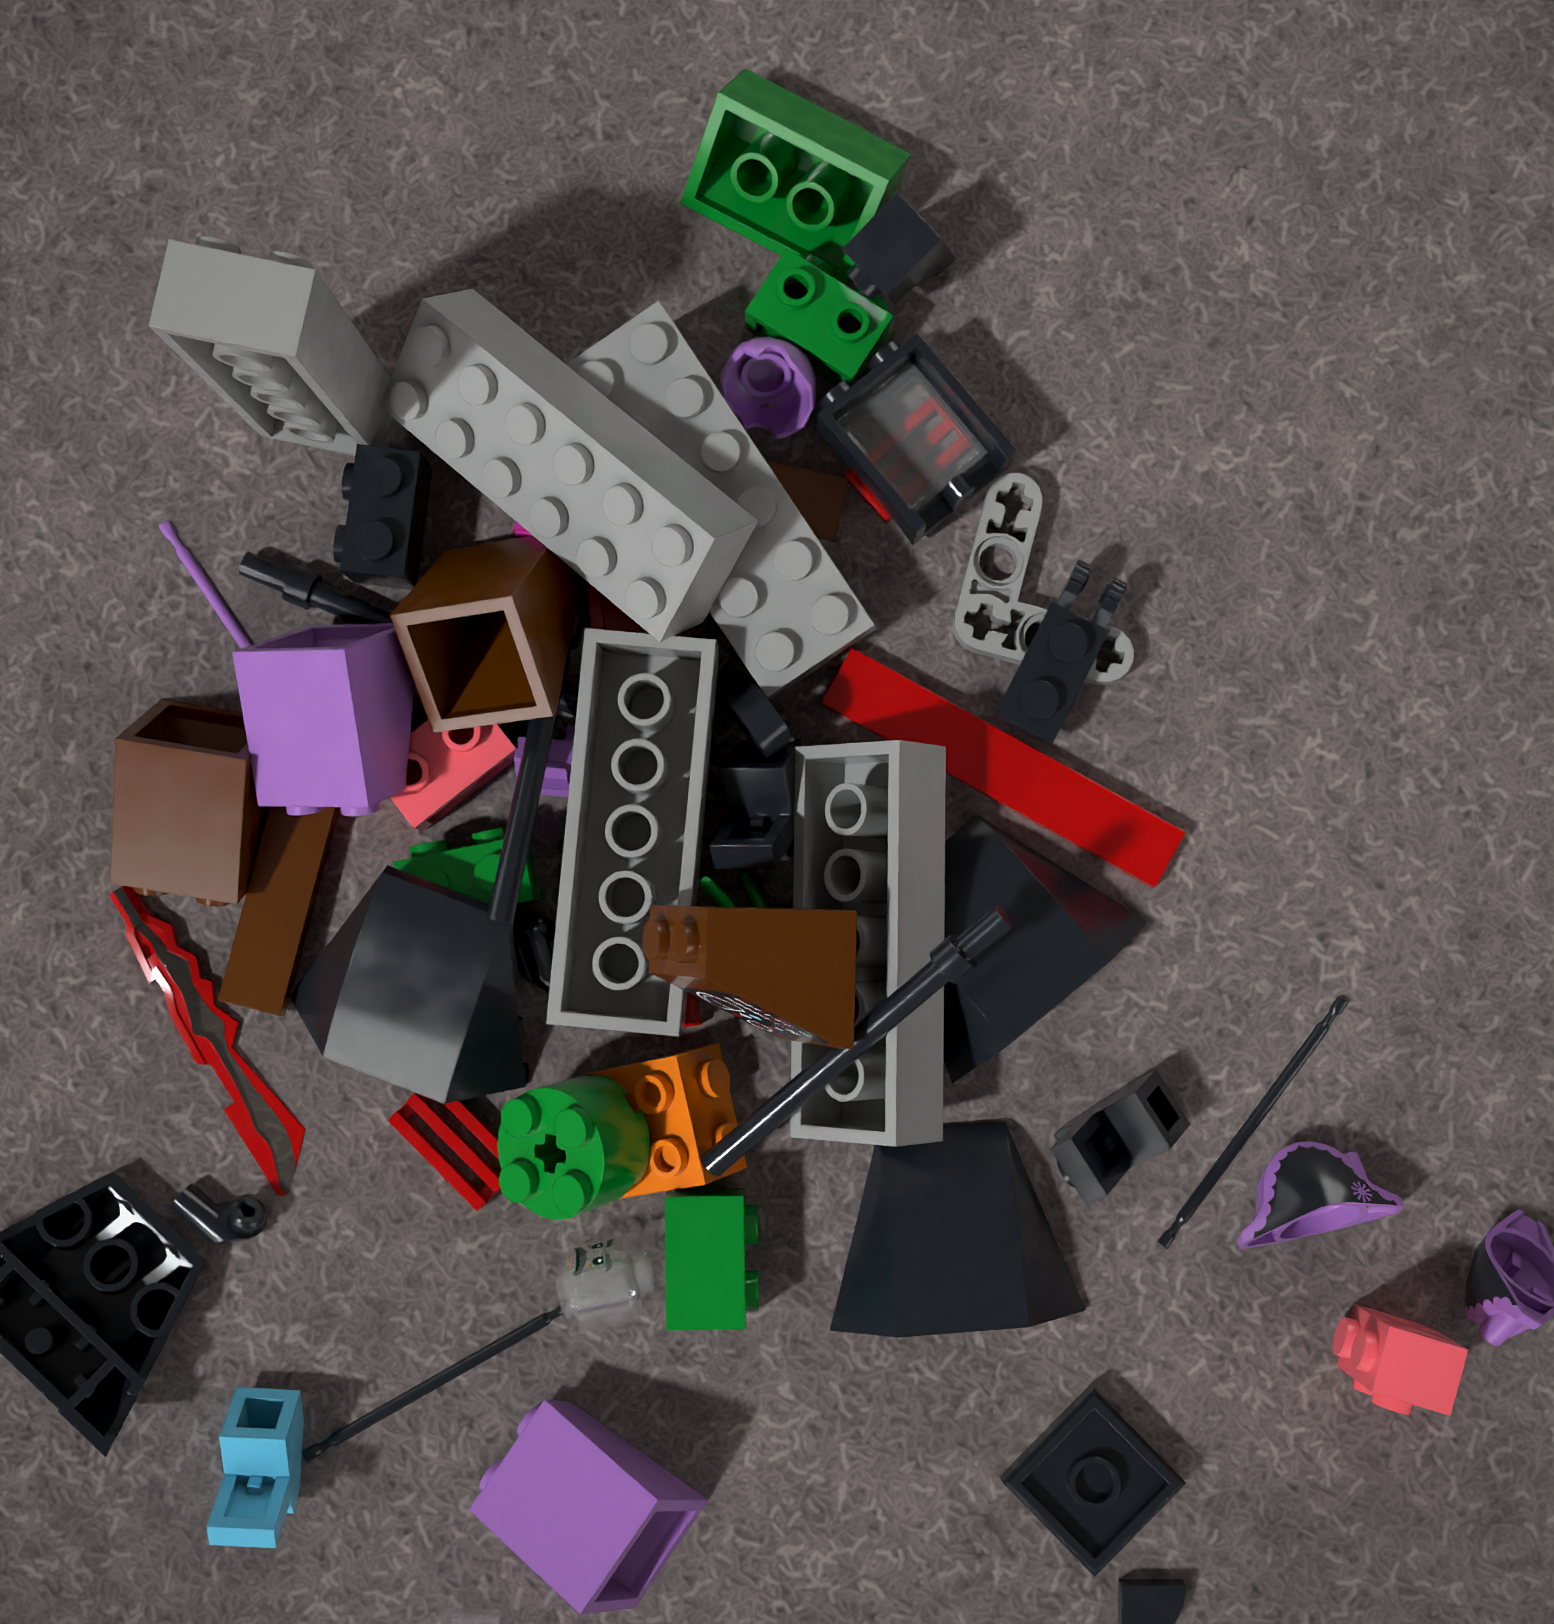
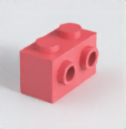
M428 719L410 733L405 790L390 798L414 829L426 831L513 763L516 744L500 724L434 733Z
M1357 1304L1353 1305L1350 1318H1341L1333 1339V1353L1339 1356L1337 1366L1354 1379L1352 1386L1354 1389L1372 1396V1403L1405 1415H1411L1413 1406L1416 1405L1451 1416L1468 1354V1349L1427 1325Z

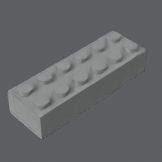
M208 236L197 237L195 244L168 240L148 326L260 436L355 456L357 444L386 447L392 416L383 410L380 405L391 378L347 316L345 310L336 300L329 287L318 272L313 269V264L310 261L294 254L279 251L270 252L268 260L241 254V249L236 245Z
M474 289L422 298L380 407L656 640L662 642L703 623L758 520Z
M659 300L566 364L758 520L709 612L767 698L773 699L876 630L875 624Z
M585 628L546 1024L680 1036L685 1032L688 992L649 973V960L644 954L642 939L645 924L650 919V905L696 906L720 659V648L715 639L673 636L659 642L647 633Z
M892 740L795 747L793 908L857 911L854 1026L930 962L929 953L944 941L945 746ZM944 986L791 1115L790 1137L895 1147L943 1141ZM791 1041V1079L829 1047Z

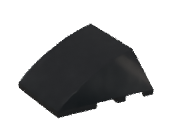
M976 815L945 841L944 940L951 934L959 937L995 905L1000 906L1010 916L1014 927L976 958L978 966L960 982L953 984L949 981L944 985L943 1060L952 1083L1014 1042L1107 965L1148 922L979 815Z
M387 865L298 983L290 998L320 1053L326 1059L443 1104L523 1088L528 1083L529 1069L528 1063H523L520 1038L524 1033L523 1017L517 1015L515 986L519 979L513 926L508 930L493 928L486 924L489 909L488 903Z
M1005 1121L943 1126V1141L897 1147L874 1145L830 1331L900 1338L1028 1328L1086 1311Z
M112 1172L37 1210L36 1214L0 1232V1354L59 1409L58 1412L103 1456L107 1457L207 1261L124 1181Z

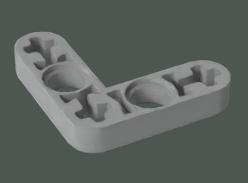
M1008 473L1000 476L991 484L987 492L957 601L952 628L956 640L963 648L973 653L1018 665L1027 650L1025 644L1027 629L1031 625L1040 623L1047 610L1018 602L1043 502L1040 487L1032 478L1022 473ZM1011 488L1021 490V501L1030 504V511H1019L1011 532L1015 534L1024 533L1023 543L1008 534L986 533L988 524L998 530L1000 529L1005 514V506L996 502V496L1006 497ZM992 547H1000L1007 550L1015 562L1013 574L1001 581L986 577L979 565L981 554ZM984 607L991 610L990 620L1004 626H1009L1011 623L1010 613L1022 616L1023 619L1018 624L1013 637L1014 650L1002 647V643L1008 634L988 631L983 640L973 638V627L964 623V616H975L979 608ZM1106 626L1110 631L1105 640L1112 642L1111 652L1120 656V663L1110 664L1105 672H1099L1095 670V659L1084 682L1094 685H1108L1118 681L1129 671L1134 659V649L1131 640L1123 631L1113 626Z

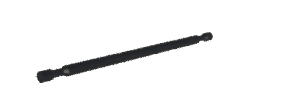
M1340 997L1335 999L1323 1021L1315 1026L1178 1212L1174 1223L1158 1239L1157 1242L1168 1249L1173 1243L1176 1233L1182 1225L1189 1221L1324 1038L1336 1016L1340 1015L1346 1008L1348 1003Z
M572 1297L560 1303L551 1312L539 1315L337 1430L321 1443L313 1444L302 1450L305 1461L313 1460L329 1447L341 1444L548 1326L557 1317L567 1315L576 1310L577 1306Z

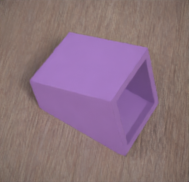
M393 623L309 625L232 652L249 754H251V766L258 806H286L288 815H307L326 809V807H340L341 814L344 816H361L379 811L381 809V801L405 790L415 681Z
M544 1399L541 1404L533 1407L521 1420L517 1429L519 1437L506 1456L496 1461L483 1475L479 1485L482 1491L469 1510L580 1615L635 1608L709 1500L573 1403Z

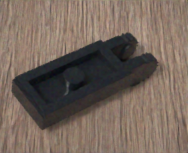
M1079 559L1056 603L1052 601L1048 606L993 716L994 719L1048 746L1053 744L1110 631L1106 626L1127 587V583L1114 577L1112 582L1107 584L1098 601L1099 606L1092 620L1071 611L1070 608L1079 593H1082L1090 578L1089 571L1092 567Z

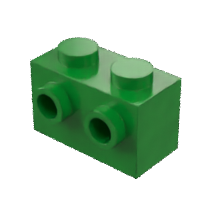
M786 248L746 308L745 328L758 337L780 339L795 345L807 355L815 373L835 386L844 380H849L854 385L861 379L868 368L870 360L878 353L889 336L894 315L887 312L888 306L879 296L872 301L859 287L852 290L836 280L832 268L818 257L809 253H804L800 257Z
M506 827L472 834L474 845L449 850L447 840L409 847L411 858L393 861L394 868L490 904ZM531 843L517 906L542 901Z
M745 1188L675 1189L667 1191L665 1195L666 1330L746 1329V1310H759V1271L746 1270V1244H758V1205H745Z

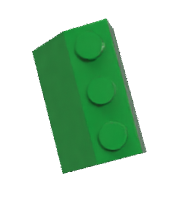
M745 68L717 94L680 204L780 256L786 248L800 257L804 253L812 254L832 268L836 280L847 285L850 277L846 272L854 263L841 249L894 196L911 154Z

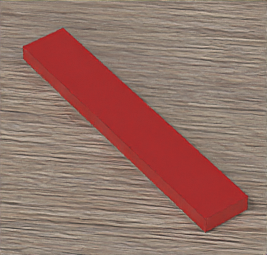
M851 648L821 702L822 706L885 741L903 740L945 746L946 775L1150 888H1155L1185 834V831L854 648Z

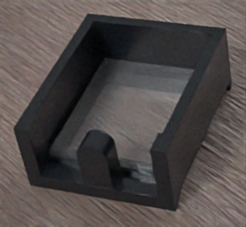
M918 333L903 345L894 340L882 348L868 364L871 371L854 385L849 380H844L836 385L820 401L819 406L822 408V411L817 415V432L825 437L897 523L912 545L917 543L1008 469L1016 454L1015 448Z

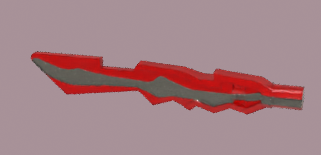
M121 886L109 896L125 920V925L127 926L126 937L148 982L153 983L157 981L164 991L170 1017L195 1063L211 1065L235 1102L223 1109L274 1191L280 1196L287 1195L291 1190L306 1129L234 1049L233 1045L239 1021L216 1005L215 982L203 978L199 957L179 945L174 925L154 916L150 908L146 907L140 895L133 890V887Z

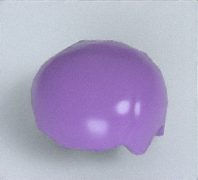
M756 337L750 341L742 342L730 352L720 376L723 398L735 416L739 418L743 428L759 427L767 429L773 434L775 439L786 438L805 428L816 406V373L807 355L787 341L770 337ZM774 402L776 405L775 408H760V405Z

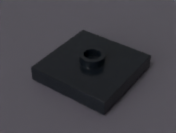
M1091 1384L1000 1476L1002 1483L1094 1577L1186 1484L1184 1479Z

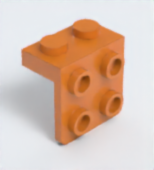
M719 1043L693 1048L662 1058L587 1073L606 1076L618 1082L628 1092L623 1096L633 1111L641 1110L648 1125L650 1157L646 1172L639 1183L632 1185L621 1198L706 1185L747 1168L745 1155L720 1176L711 1174L702 1162V1155L738 1125L729 1089L730 1074L726 1064L723 1062Z

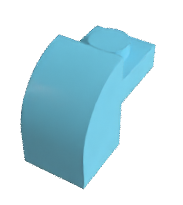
M235 1388L219 1435L224 1476L207 1524L209 1545L259 1548L277 1547L286 1513L294 1514L300 1489L304 1426L301 1390Z

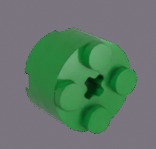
M585 1074L535 1088L521 1094L517 1098L509 1100L502 1108L501 1124L498 1133V1156L501 1167L499 1185L503 1195L513 1203L521 1202L533 1213L553 1220L569 1219L623 1197L632 1185L639 1183L646 1172L649 1162L650 1135L647 1122L641 1110L633 1111L623 1096L628 1092L618 1082L597 1074Z

